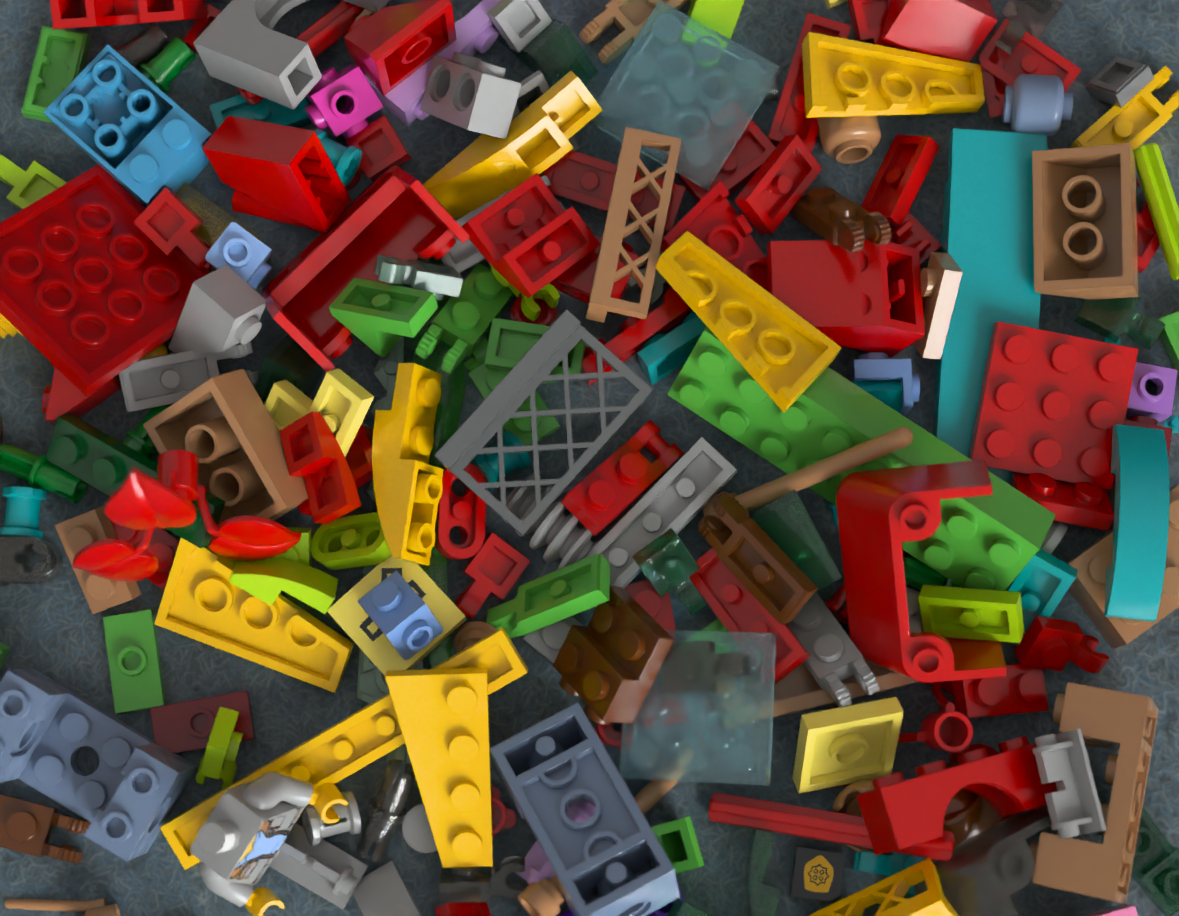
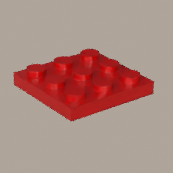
M994 322L968 458L972 461L985 459L987 467L1027 475L1043 473L1058 481L1074 484L1089 482L1101 489L1112 490L1115 475L1111 473L1113 426L1115 424L1124 425L1138 349L1005 322Z

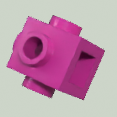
M350 64L339 72L334 67L321 73L322 78L305 96L310 105L304 109L316 129H326L329 134L335 137L343 134L345 138H349L367 127L369 123L366 118L383 108V105L360 67ZM342 96L343 105L337 110L336 101Z

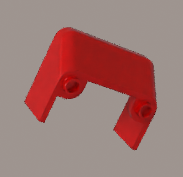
M394 165L383 172L343 210L327 233L320 232L265 286L260 295L268 301L266 307L272 318L328 372L335 367L329 356L332 359L339 357L353 342V338L350 336L351 331L331 315L329 306L354 278L392 284L379 281L378 275L374 274L378 254L392 256L404 261H408V259L417 260L419 257L425 260L431 256L437 260L443 257L455 245L456 239L454 237L464 243L470 236L416 178L397 165Z
M985 459L857 471L848 474L840 481L836 491V504L850 639L860 651L864 660L921 682L1007 676L1000 642L963 638L946 640L943 636L933 632L910 633L902 542L924 540L935 533L941 522V499L993 495Z

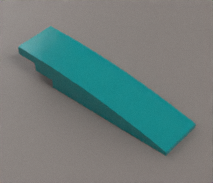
M953 128L949 134L948 180L944 184L943 230L940 233V244L942 246L939 249V253H949L963 273L941 360L935 359L933 435L966 457L969 455L994 322L999 321L1039 329L1041 294L1034 292L1032 151L1046 150L1047 135L958 128ZM987 467L989 472L1006 483H1010L1013 472Z

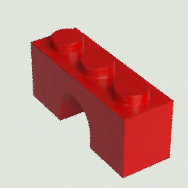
M50 0L53 29L206 19L204 0Z

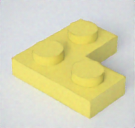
M338 368L326 373L314 401L285 379L273 384L264 405L278 430L285 428L312 411L319 412L328 424L346 457L374 396Z

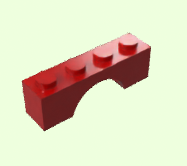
M1027 736L997 744L1000 754L988 757L986 747L957 755L959 766L947 769L943 759L916 767L915 771L918 778L904 781L902 772L872 780L875 790L857 795V799L874 854L879 855L942 837L947 806L960 789L974 792L983 797L991 804L1000 817L1046 805L1045 794L1057 792L1055 782L1045 784L1041 782L1035 754L1032 749L1037 748L1036 743L1029 745Z

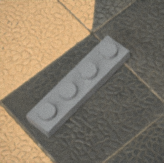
M701 437L583 559L597 553L602 554L610 563V586L622 587L624 589L737 474V469Z

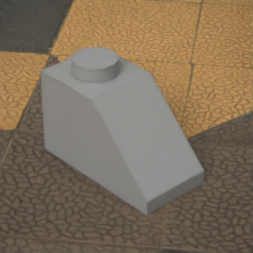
M225 265L193 282L169 349L173 353L193 351L194 354L222 353L238 343L247 344L259 333L262 327L260 319L268 301L230 267Z

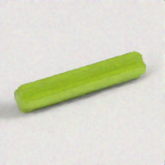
M1148 143L1133 150L1136 170L1170 276L1173 280H1179V207L1159 145L1157 143Z

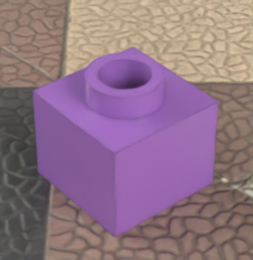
M1136 362L1126 416H1146L1154 418L1158 422H1162L1172 416L1178 370ZM1145 382L1156 385L1155 396L1147 393Z

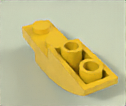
M570 71L511 121L506 139L486 134L480 135L426 181L423 186L454 220L463 217L507 191L513 190L534 174L538 173L539 175L574 148L568 139L589 123L603 109L581 80Z
M398 363L391 410H375L372 440L374 494L382 531L392 557L420 565H429L431 551L435 543L438 504L443 491L442 477L444 469L429 465L430 452L434 445L433 432L437 405L441 398L440 385L442 374L415 363Z

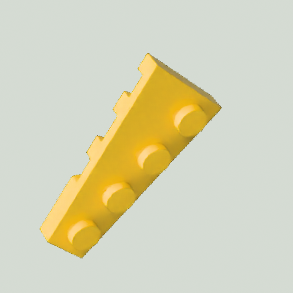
M685 232L660 255L655 266L657 271L783 412L798 399L839 353L841 349L839 345L690 232Z
M180 538L155 619V625L333 693L338 690L354 643L281 594L278 595L271 606L228 582L234 562L213 552L208 545L200 549L185 539Z
M487 668L386 671L385 678L442 867L493 866Z

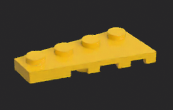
M808 32L802 43L806 118L977 113L985 102L982 69L979 64Z

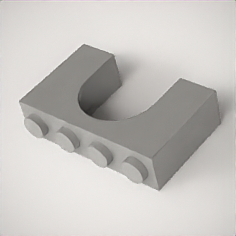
M232 0L193 42L209 76L294 110L318 83L322 75L308 43L274 31L273 28L286 12L309 0ZM389 0L343 1L377 12Z

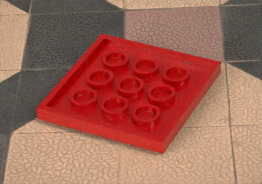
M99 164L0 223V313L85 396L173 337L193 282L211 273L205 266L200 269L181 249L174 256H167L133 222L145 208Z

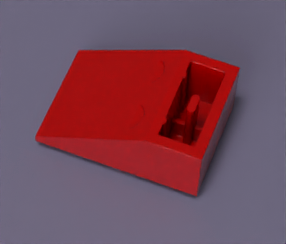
M827 240L770 241L767 243L769 293L837 345L872 353H885L893 357L925 335L919 249L892 242L878 246L868 240L864 241L865 246H863L861 251L853 253L848 252V250L843 249L839 245H833Z

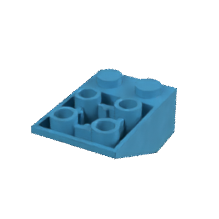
M108 44L43 112L45 116L146 208L164 188L172 189L179 196L210 163L202 147L212 134Z

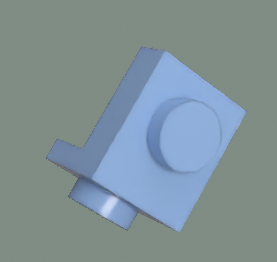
M231 222L205 256L206 261L216 269L225 265L230 267L255 290L262 284L273 268L266 263L271 256L272 249L236 222Z

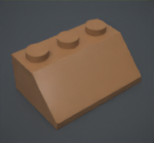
M1131 144L1032 151L1034 292L1089 300L1138 297L1136 165Z

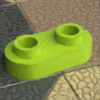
M377 512L341 517L329 524H322L315 532L310 545L312 557L330 570L376 565L391 556Z

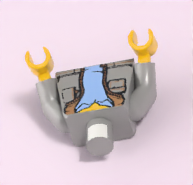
M275 772L265 773L254 781L228 789L220 798L206 823L199 829L190 849V852L200 860L199 871L205 886L213 893L239 907L245 904L247 911L252 916H266L263 913L271 905H278L284 909L285 906L282 901L269 888L259 887L253 890V885L258 884L308 804L313 805L321 819L330 824L336 823L340 819L331 805L335 803L348 805V802L333 783H324L313 789V785L309 782Z

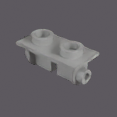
M1081 728L1057 735L1050 734L1036 737L1037 748L1032 749L1035 754L1042 784L1055 782L1057 792L1045 794L1052 822V830H1058L1060 839L1106 830L1101 803L1097 795Z
M297 823L294 824L269 867L343 910L369 866L322 838L320 844L311 846L307 840L304 828Z

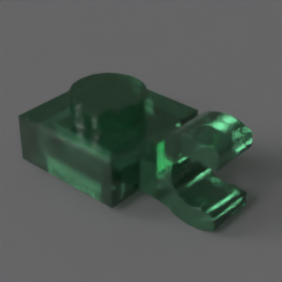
M1139 296L1086 299L1074 322L1116 343L1122 332H1125L1133 342L1151 350L1165 326L1162 321L1135 310L1141 299Z
M672 528L632 556L660 597L672 589L690 615H693L707 605L688 578L700 568Z

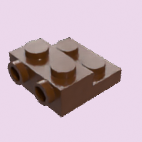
M610 586L609 601L597 605L588 626H571L553 664V667L562 676L559 686L567 693L581 697L587 703L583 711L592 721L603 725H608L610 722L633 724L674 639L622 587Z

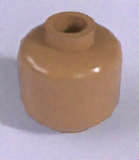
M877 116L817 117L821 148L827 156L836 159L840 163L852 164L867 159L880 142L881 131Z

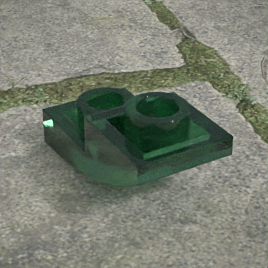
M1142 807L1131 876L1165 916H1173L1179 911V848L1169 844Z

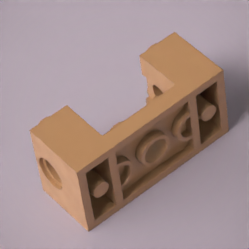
M1067 682L1065 694L1058 693L1054 706L1053 722L1060 724L1059 732L1064 733L1081 728L1086 746L1118 751V755L1110 754L1106 768L1105 783L1111 785L1112 793L1110 804H1101L1106 830L1099 831L1097 834L1103 835V844L1074 838L1060 839L1059 835L1041 832L1039 843L1032 841L1028 852L1027 871L1034 873L1032 883L1126 904L1159 709L1149 696Z

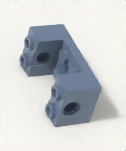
M37 669L7 670L0 682V783L19 779L89 821L91 824L84 836L126 862L147 853L161 831L160 827L167 821L198 766L160 746L150 737ZM84 746L93 748L99 755V766L92 774L83 773L76 764L77 753Z
M579 702L490 748L500 780L521 819L526 818L560 881L566 902L574 916H646L680 897L673 865ZM578 801L590 802L595 806V812L585 822H574L567 817L568 809L572 804Z

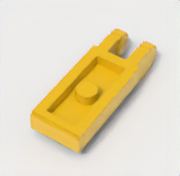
M1164 66L1153 76L1154 79L1122 108L1114 105L1082 133L1070 147L1130 143L1132 150L1142 145L1173 116L1172 113L1179 108V90L1164 105L1151 94L1156 89L1163 87L1169 81L1173 72L1167 66Z

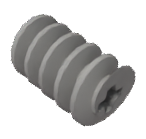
M534 472L527 476L523 481L534 480ZM546 485L540 488L541 500L554 485ZM534 486L516 487L506 498L507 509L520 518L521 521L536 507ZM564 497L554 501L524 534L526 535L534 531L529 543L533 550L548 545L543 556V560L546 563L562 558L557 570L582 560L602 540L600 539L593 543L590 540L593 534L586 527L579 529L577 527L579 520L572 513L569 515L563 513L565 506L561 501Z

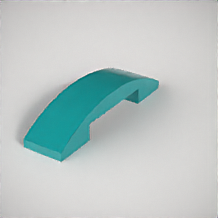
M1115 424L1113 426L1111 473L1116 474L1112 564L1106 568L1104 616L1154 622L1157 619L1163 587L1169 528V464L1164 430Z

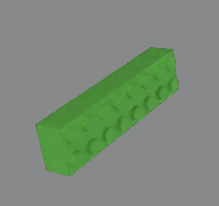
M708 327L704 329L667 394L787 474L899 427L909 428L913 433V440L910 445L808 487L836 506L837 487L845 476L853 472L972 461L829 367L783 412ZM988 471L993 495L941 499V522L935 533L924 540L902 542V549L947 579L950 578L953 580V583L961 588L1005 591L1041 548L1056 514Z

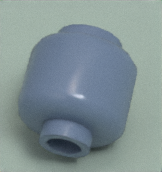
M1021 74L1016 77L1013 85L1005 86L1002 122L1010 123L1012 132L1045 134L1047 137H1052L1059 131L1061 121L1071 120L1073 93L1064 92L1063 82L1056 75Z

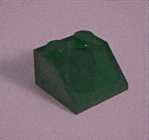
M796 490L783 495L749 516V519L752 518L818 588L812 596L829 589L842 578Z

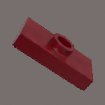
M249 691L150 708L154 741L174 754L207 748L219 707L239 711L234 731L243 734L241 742L255 740Z

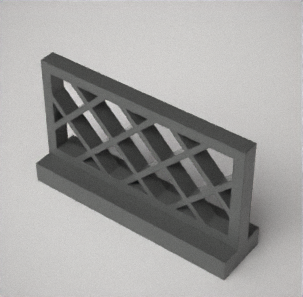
M567 309L434 455L435 459L442 466L454 474L522 536L653 390L580 325L581 321ZM580 340L596 354L597 373H568L567 354ZM602 360L616 372H603ZM562 361V374L549 375ZM623 378L638 391L626 406L605 407L604 379ZM597 379L599 407L571 409L569 381ZM563 381L565 409L536 410L535 390L542 382ZM529 398L530 411H517ZM606 413H619L606 427ZM599 414L600 435L594 442L573 443L571 415ZM565 415L567 443L538 445L536 417ZM531 417L532 445L503 447V425L510 418ZM497 433L498 447L484 448ZM573 449H587L574 463ZM567 450L568 471L561 479L540 480L538 451ZM533 452L534 480L505 482L504 453ZM498 454L500 482L478 483L464 469L476 455ZM554 485L541 500L540 486ZM534 486L536 507L521 521L506 507L505 488ZM500 488L501 502L486 489Z

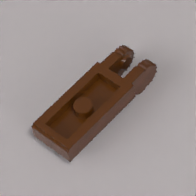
M815 187L808 190L807 195L801 196L791 209V215L794 219L831 244L839 245L851 253L863 249V246H865L864 238L878 246L888 244L890 239H892L890 223H888L885 216H882L878 211L873 213L866 211L858 206L856 202L850 201L831 187Z
M721 494L712 506L721 518L705 515L697 527L702 534L701 536L706 538L705 540L717 552L716 556L779 624L784 625L791 622L818 588L752 518L749 519V511L743 505H740L739 501L730 495Z
M0 793V847L36 857H43L45 855L80 864L83 852L78 851L77 848L72 846H59L48 843L53 825L66 828L70 832L82 834L86 833L91 823L84 819L58 813V809Z

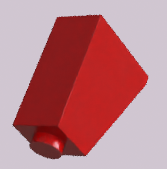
M228 115L202 147L223 183L319 232L327 233L351 201L315 131Z

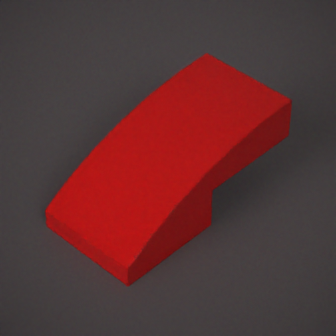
M312 411L279 430L289 476L304 477L314 523L329 524L361 506L358 491L346 458L331 429L319 412Z

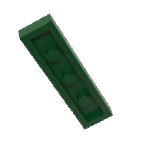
M70 413L57 418L45 458L49 462L108 496H111L123 484L134 467L157 480V462ZM206 491V500L212 518L218 524L225 501ZM193 500L192 504L196 508V519L194 522L187 526L166 527V529L201 549L209 545V540L214 535L207 532L197 500Z

